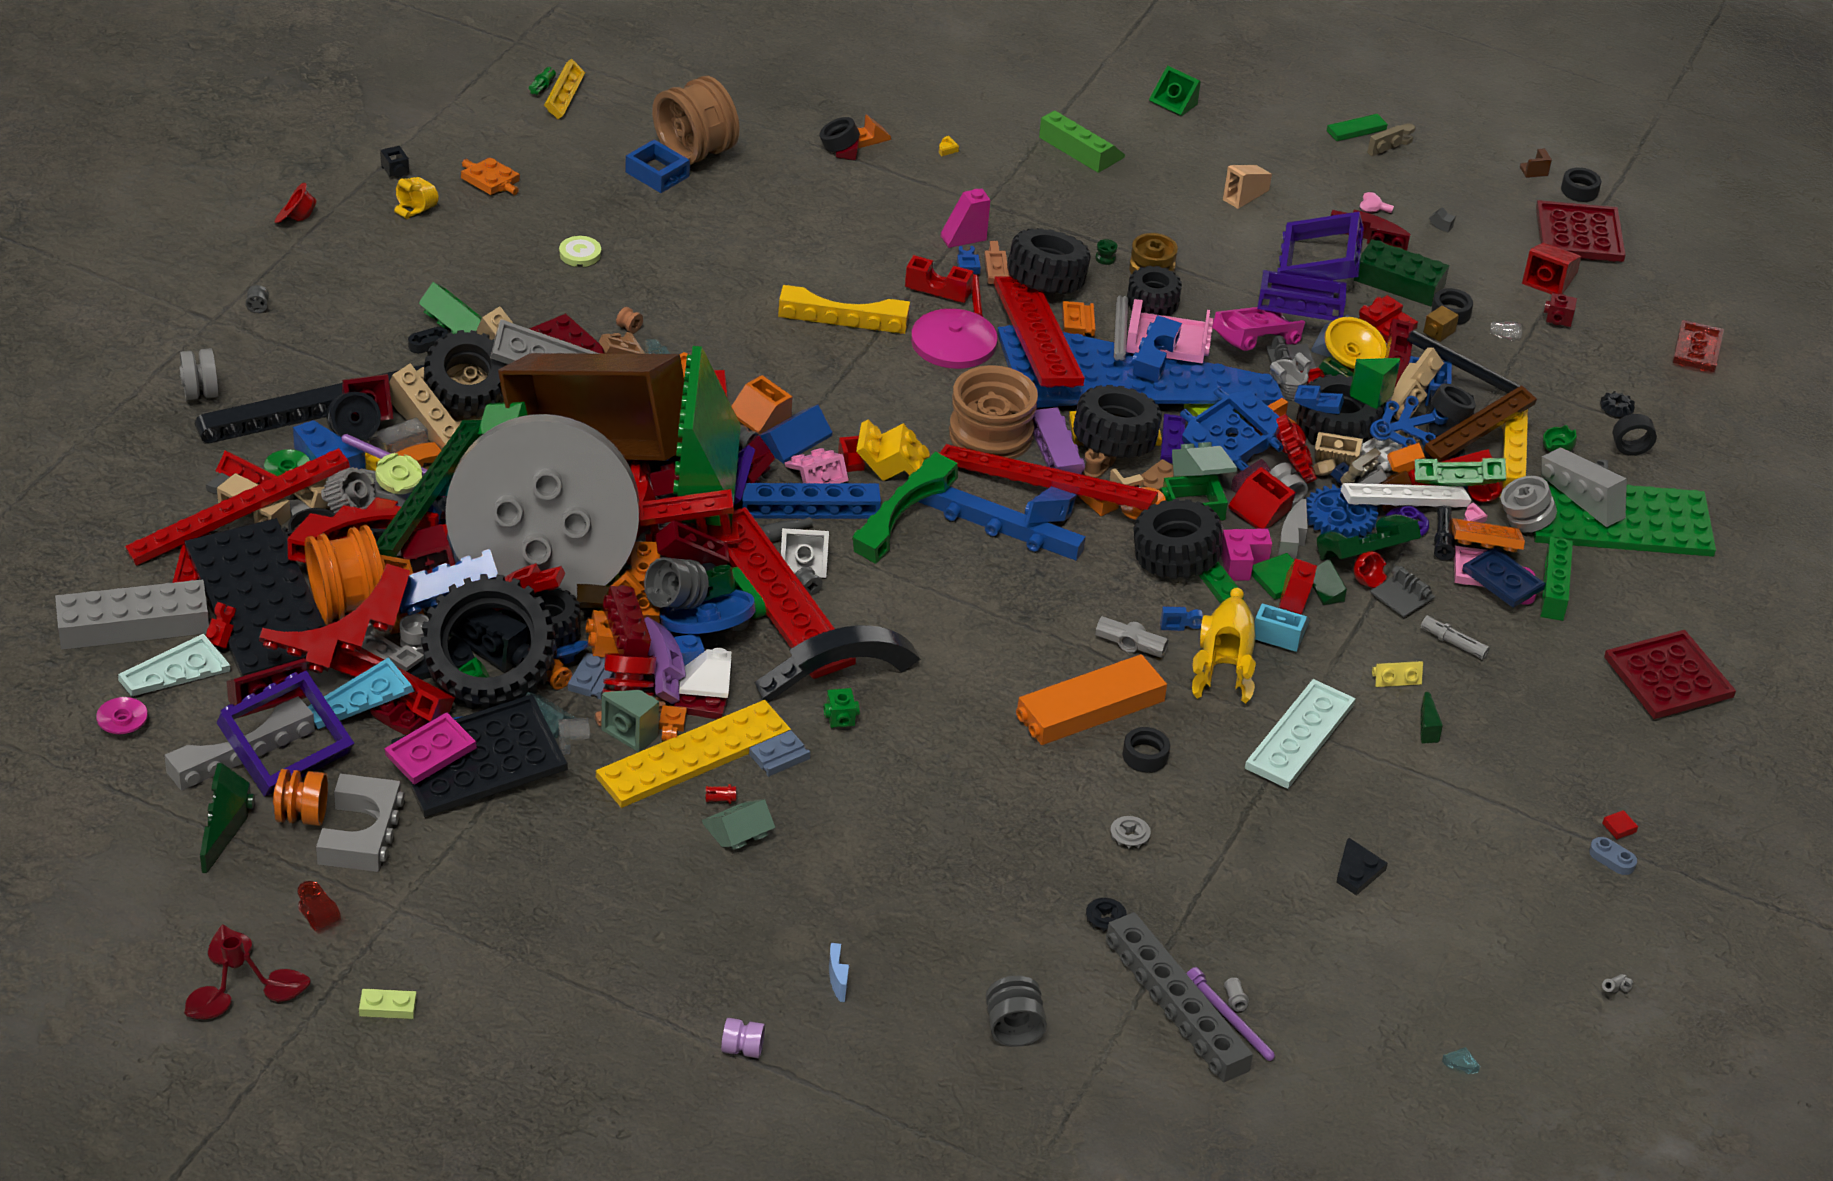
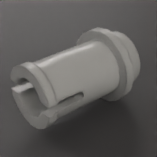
M1238 978L1226 980L1224 987L1229 996L1228 1004L1230 1008L1235 1011L1245 1010L1248 1006L1249 998L1243 992L1241 981Z

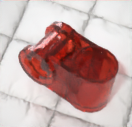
M305 881L299 885L297 891L300 898L298 909L308 920L314 931L317 932L341 920V914L336 903L328 897L317 882Z

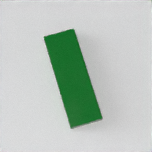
M1373 114L1327 125L1326 131L1336 141L1387 130L1388 124L1379 114Z

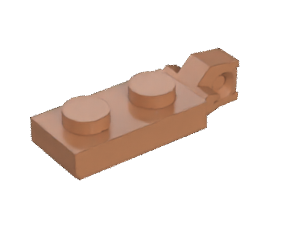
M990 241L989 251H985L984 254L988 284H994L995 276H1009L1006 251H999L998 241Z

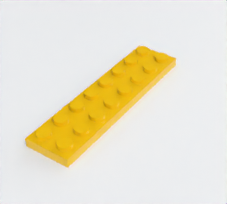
M762 700L683 733L676 738H671L597 769L596 778L616 803L623 808L748 755L750 747L790 731L791 728L766 700Z

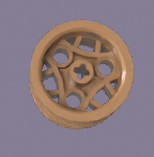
M701 76L689 81L684 88L673 87L662 91L654 99L652 115L660 142L689 159L690 165L705 159L708 153L719 154L736 145L740 128L737 111L729 93L715 78Z

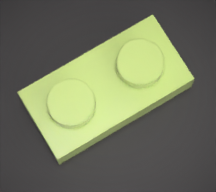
M362 989L359 1016L414 1019L417 999L416 991Z

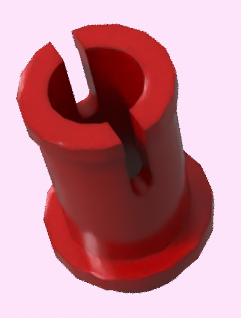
M731 784L723 787L706 786V802L728 801L731 804L732 801L737 800L736 786H731Z

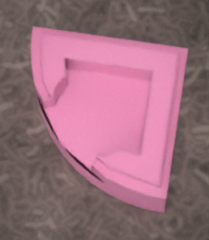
M1473 502L1468 505L1464 514V520L1483 523L1486 522L1488 515Z

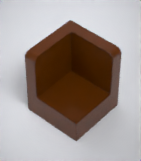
M1545 148L1537 149L1536 158L1529 159L1527 163H1520V169L1526 178L1548 176L1552 159Z

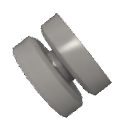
M212 348L200 349L198 353L199 364H196L195 355L192 351L180 352V378L182 387H184L186 401L198 400L200 396L199 385H202L203 394L206 398L218 397L217 375Z
M1524 476L1515 479L1502 490L1500 498L1511 527L1519 528L1521 532H1534L1543 529L1555 519L1557 514L1556 504L1551 495L1548 482L1542 477Z

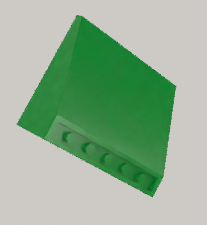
M693 346L692 355L687 354L678 430V437L682 438V442L677 443L676 456L681 457V461H676L675 475H679V480H674L673 494H678L679 497L731 489L734 505L741 424L702 346ZM733 513L728 514L730 526H732ZM719 515L705 517L706 525L721 526ZM696 519L682 520V523L697 524Z

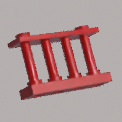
M731 489L640 502V526L649 525L651 534L645 535L646 542H656V533L660 531L658 524L672 522L673 520L682 523V520L696 519L697 527L694 529L727 544L740 543L738 522H732V526H730L728 514L734 513ZM719 515L721 526L706 525L705 517Z

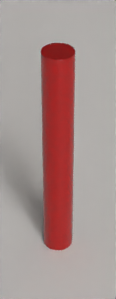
M974 274L972 281L974 313L983 317L979 278Z

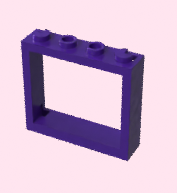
M1360 212L1288 222L1286 231H1283L1284 243H1281L1282 255L1279 256L1280 267L1277 271L1332 281L1358 277L1364 232ZM1349 233L1346 258L1292 265L1295 241Z
M1263 270L1257 309L1334 321L1343 317L1347 283ZM1334 293H1338V298H1333ZM1263 298L1270 299L1269 305H1262ZM1333 309L1338 310V316L1332 315Z
M307 670L300 674L297 672L292 673L285 678L284 682L278 685L272 683L262 693L258 695L252 693L246 696L241 703L235 706L230 704L220 711L217 725L264 797L274 792L280 771L270 776L234 719L301 687L336 742L284 769H289L291 776L294 770H300L301 777H304L308 771L314 772L349 754L355 744Z

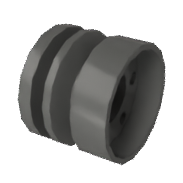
M666 557L656 559L650 564L644 579V588L648 600L654 606L660 608L695 609L704 601L709 586L705 568L699 562L688 559Z
M1008 976L991 984L986 991V1004L991 1034L994 1040L1000 1044L1010 1047L1025 1046L1040 1039L1045 1033L1047 1025L1045 1011L1042 1007L1041 989L1036 981L1025 976Z

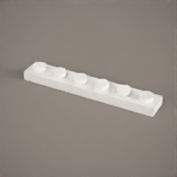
M1343 483L1341 487V492L1348 504L1451 506L1457 508L1468 507L1471 502V498L1461 486Z

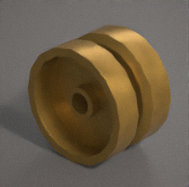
M1145 233L1137 236L1133 240L1129 266L1131 274L1141 267L1146 268V266H1160V268H1167L1169 271L1174 272L1178 250L1176 242L1170 237L1158 233Z

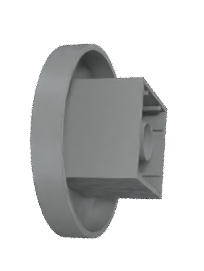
M548 414L514 418L493 427L480 436L468 448L457 465L446 500L448 535L460 561L461 558L469 555L473 559L483 556L482 551L490 549L499 575H504V577L537 563L540 571L562 566L565 576L558 588H561L562 591H569L570 595H575L576 598L577 584L605 586L618 574L634 546L640 514L639 494L634 475L627 461L615 445L597 430L582 422Z

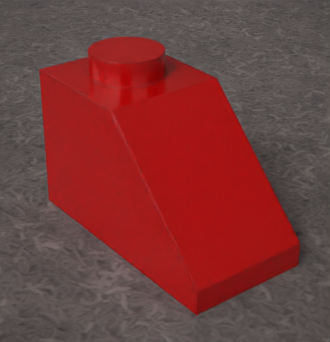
M1295 558L1287 572L1278 608L1302 614L1313 585L1317 569L1316 565Z

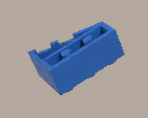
M313 420L293 427L294 448L306 454L310 461L339 448L348 459L349 468L366 469L364 451L342 442V437Z

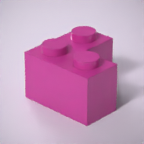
M1268 529L1223 530L1221 558L1224 569L1232 580H1250L1253 565L1270 559L1272 541Z

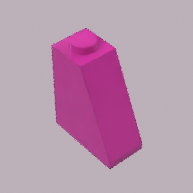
M983 188L962 193L941 231L940 236L948 248L987 241L991 200Z

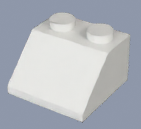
M782 528L781 556L794 574L799 569L809 566L815 571V575L820 578H826L829 531Z

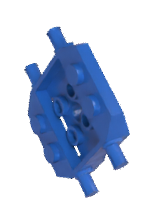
M1218 387L1213 393L1221 399L1219 402L1198 416H1193L1187 409L1182 410L1180 416L1188 422L1182 435L1183 442L1186 444L1194 443V448L1198 447V443L1211 442L1212 446H1221L1237 469L1244 475L1251 470V467L1246 462L1253 454L1261 453L1270 446H1273L1278 452L1284 449L1282 442L1277 439L1280 429L1276 419L1279 416L1250 390L1227 394L1221 387ZM1237 410L1261 433H1263V435L1260 436L1252 426H1249L1242 418H1240L1239 414L1235 413L1234 411ZM1228 433H1235V434H1237V436H1236V437H1228L1227 434H1228Z

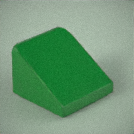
M476 657L458 668L461 672L474 677H489L485 666Z

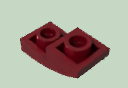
M397 699L373 707L370 710L371 714L379 721L404 735L410 734L427 724L425 718L407 710L405 702Z

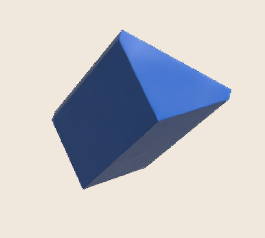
M815 405L800 411L759 436L768 446L774 457L784 464L791 460V457L800 455L832 436L833 432L819 405Z

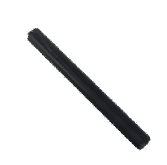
M1411 331L1407 337V341L1423 350L1434 348L1442 360L1451 362L1452 365L1506 393H1510L1520 386L1416 331Z

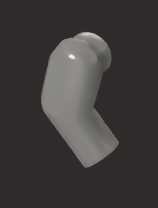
M1625 974L1605 979L1602 983L1603 990L1610 993H1616L1620 989L1624 992H1629L1633 986V980L1627 978Z

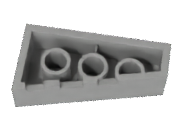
M1563 448L1556 449L1542 456V477L1604 526L1608 527L1626 518L1627 478Z

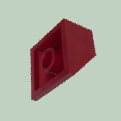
M388 374L342 380V394L347 392L365 393L378 404L381 413L380 421L393 419ZM356 412L351 414V419L353 421H357V418L355 417L357 415Z

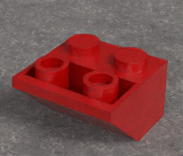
M1260 467L1246 478L1229 503L1228 508L1256 529H1268L1291 510L1295 491Z

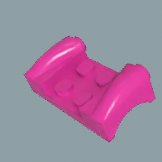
M1252 307L1218 311L1215 314L1212 328L1232 346L1248 351L1255 347L1257 337H1262L1264 334L1281 335L1284 337L1285 343L1297 344L1302 338L1305 321L1290 322L1282 313Z

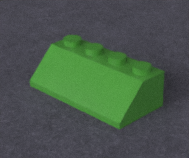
M1055 110L1041 118L1039 138L1097 173L1125 158V154L1117 147Z

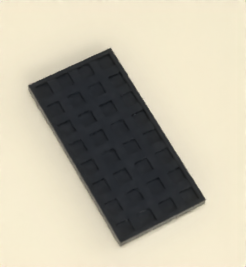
M277 518L185 541V548L199 580L204 581L205 595L215 618L217 619L215 606L218 602L226 604L224 612L227 606L236 608L235 614L230 621V624L234 626L227 645L241 677L300 659H306V655L302 654L301 657L292 656L287 653L286 649L279 647L277 650L268 649L263 646L262 642H259L262 628L281 632H302L326 626L297 561L288 559V542Z

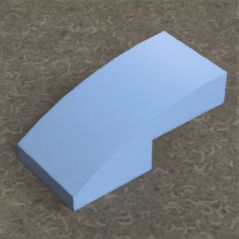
M831 943L829 959L830 982L838 1000L845 1002L849 965L840 964L841 944Z

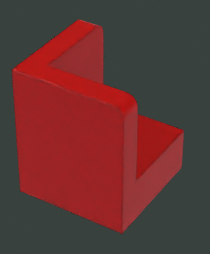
M859 436L839 437L838 454H843L847 472L864 471V460L856 452Z

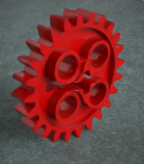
M1286 414L1277 418L1276 422L1281 431L1280 439L1285 452H1290L1288 458L1291 464H1293L1297 473H1301L1307 484L1317 480L1312 467L1313 460L1307 445L1303 446L1305 440L1302 434H1300L1296 426L1292 425Z

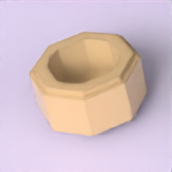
M1332 458L1318 462L1313 467L1316 475L1324 476L1330 474L1336 467V464Z

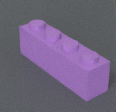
M1058 407L1036 410L1032 418L1034 421L1033 435L1047 467L1082 474L1085 470L1084 460L1078 454V446L1073 443L1072 433L1070 430H1067L1065 417L1061 416Z

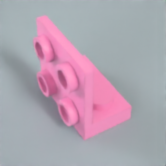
M824 448L812 450L810 455H796L791 457V461L785 462V467L800 470L803 483H843L849 481L843 454L834 453V450L824 451Z

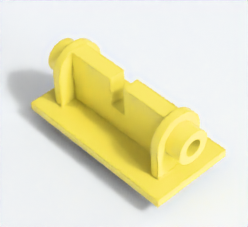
M1423 661L1383 663L1372 667V675L1376 676V687L1422 684Z

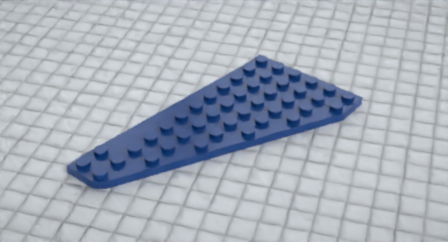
M1013 325L998 327L997 330L1008 367L1023 373L1035 384L1038 393L1037 408L1078 405L1080 396L1084 392L1100 385L1103 387L1106 385L1125 386L1124 388L1135 389L1139 393L1146 394L1148 398H1152L1156 404H1216L1221 400L1213 393L1218 387H1221L1227 394L1250 390L1267 406L1280 398L1284 399L1277 382L1270 374H1260L1204 361L1203 363L1166 358L1165 369L1159 381L1155 382L1133 374L1134 365L1131 362L1134 353L1126 352L1125 360L1121 361L1119 359L1116 361L1114 359V342L1063 332L1085 378L1084 386L1073 388L1054 386L1047 388L1040 386Z

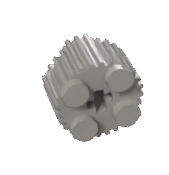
M354 467L339 471L327 478L326 485H324L325 488L321 491L322 499L328 502V506L331 507L330 510H334L335 514L343 505L366 509L376 498L373 497L375 496V493H373L375 489L372 486L375 479L371 477L372 474H368V470L362 471Z

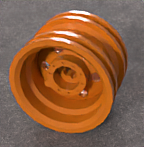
M367 525L361 526L359 531L355 527L348 529L346 538L329 541L327 535L323 533L317 536V540L313 536H308L305 539V558L311 592L327 626L332 624L333 620L337 622L344 618L346 613L356 610L370 596L384 571L374 535Z

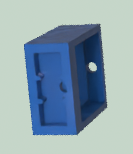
M655 139L626 155L625 173L659 193H663L689 177L690 160ZM656 159L667 167L658 171L646 163Z

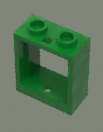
M1217 474L1164 478L1163 487H1160L1159 491L1164 494L1167 502L1173 501L1176 497L1206 495L1209 502L1203 503L1205 507L1209 506L1217 513L1220 520H1225L1228 501Z

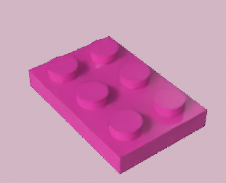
M446 712L384 748L385 755L415 785L477 747L476 741Z

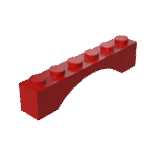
M336 644L330 667L357 677L384 659L362 647L360 651L348 652L342 650L341 645ZM397 667L414 689V692L398 698L405 702L412 712L430 722L446 712L449 714L455 697Z

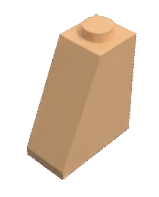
M1258 165L1228 166L1223 200L1237 209L1241 208L1269 191L1272 174Z

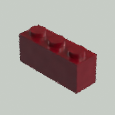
M675 520L656 533L657 553L665 557L694 560L701 565L713 563L716 566H720L730 562L728 544Z

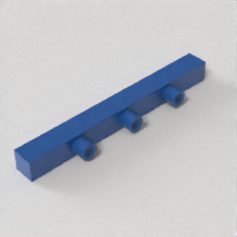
M949 487L943 493L934 494L918 501L943 511L945 518L950 521L959 517L984 526L986 533L990 536H995L1000 532L1027 542L1028 549L1034 552L1038 551L1039 548H1043L1077 561L1084 551L1086 536L1048 522L1026 523V514L953 487Z

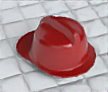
M302 183L296 188L288 203L275 218V223L281 222L286 217L300 221L311 215L317 201L306 190V183Z

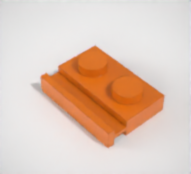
M1063 301V332L1081 334L1085 336V333H1090L1091 336H1094V303H1090V306L1082 302Z

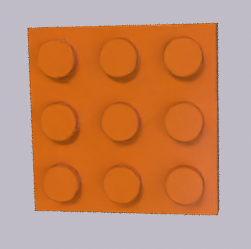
M1456 518L1451 520V530L1454 539H1458V543L1471 545L1472 542L1481 543L1480 546L1485 548H1494L1495 545L1503 546L1504 550L1510 552L1524 549L1525 540L1519 528Z

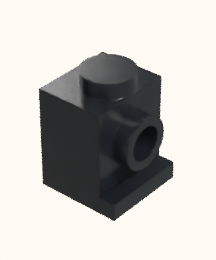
M400 145L380 150L381 168L385 169L390 177H402L409 172V158ZM396 155V159L391 160V158L389 157Z

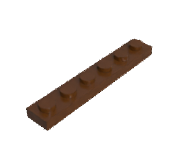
M1521 385L1426 443L1424 450L1433 459H1437V462H1442L1534 406L1537 398Z

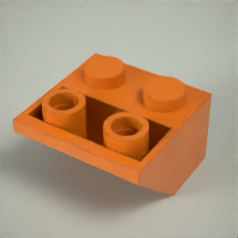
M761 375L745 384L732 404V408L739 422L760 435L791 417L793 396Z

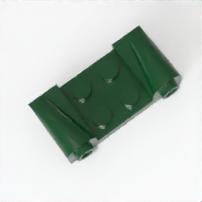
M1398 514L1384 516L1376 523L1377 532L1367 534L1363 538L1358 536L1345 537L1336 531L1324 532L1317 538L1320 559L1325 560L1336 556L1343 559L1421 538L1418 520Z

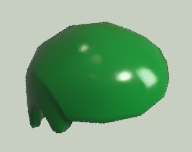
M1567 425L1561 428H1549L1543 434V445L1548 452L1559 448L1571 452L1575 448L1577 441L1576 429L1571 431Z

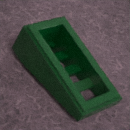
M1425 692L1421 705V743H1439L1443 724L1431 693Z

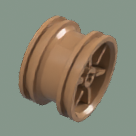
M979 366L962 373L956 379L953 386L952 406L954 410L950 417L949 437L952 444L1011 459L1023 455L1030 448L1033 441L1034 421L1032 418L1036 412L1038 400L1035 384L1023 373L1003 366Z

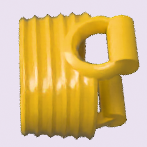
M420 177L401 178L396 186V196L400 204L395 207L394 212L405 219H409L434 207L439 200L435 186ZM406 207H409V208H412L413 210H412V211H408V210H406L405 208H406Z

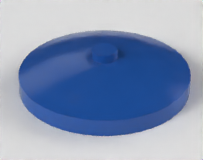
M735 590L730 594L703 601L695 609L662 608L660 610L661 625L671 632L682 634L710 633L731 628L745 622L753 616L756 607L754 597L751 594Z

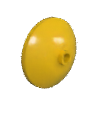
M1341 317L1332 321L1325 331L1324 338L1327 349L1338 362L1349 368H1355L1356 359L1385 358L1387 347L1383 336L1374 326L1364 320L1354 317Z

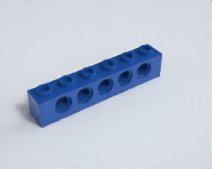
M746 483L741 498V507H746L754 519H805L811 517V519H868L880 509L881 505L880 489L877 483Z

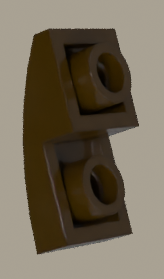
M577 584V601H579L580 608H601L604 611L603 599L605 595H608L609 587L595 584Z

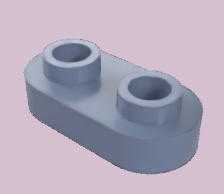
M1597 837L1592 840L1589 853L1595 860L1618 874L1629 875L1634 872L1637 858L1632 852L1606 837Z

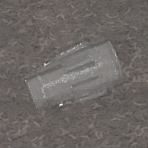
M1518 321L1492 322L1490 334L1514 342L1521 339L1523 325L1518 323Z

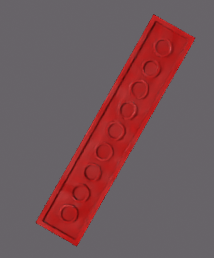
M995 276L994 286L1040 386L1047 388L1054 386H1066L1069 388L1084 386L1085 378L1044 293L1034 288H1028L1025 284H1020L1017 279H1013L1011 276Z
M747 508L735 510L732 522H738L740 543L728 544L729 563L732 567L740 568L763 598L767 616L792 649L813 636L835 629ZM856 657L825 665L810 673V676L816 679L855 665Z

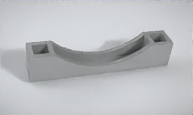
M299 696L277 705L271 716L256 730L245 735V738L257 756H261L315 732L314 714ZM229 742L203 746L186 745L164 755L166 773L181 791L213 777L217 763H223L230 769L243 764Z

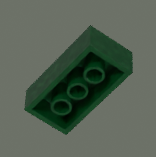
M1372 239L1361 254L1359 276L1354 277L1353 281L1432 307L1434 295L1442 290L1446 284L1450 265Z

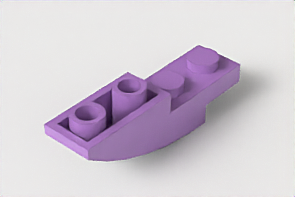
M646 617L644 620L651 638L648 656L656 657L655 692L658 697L674 704L680 701L678 680L686 676L683 657L673 635L664 626Z

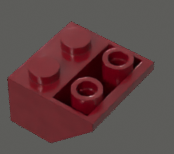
M442 524L414 531L400 550L401 558L410 560L413 574L426 570L428 574L432 573V569L445 563L450 564V566L455 565L450 544Z

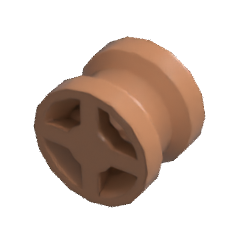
M624 307L616 319L617 326L626 328L632 334L636 333L643 323V315L638 312L634 313L629 307Z

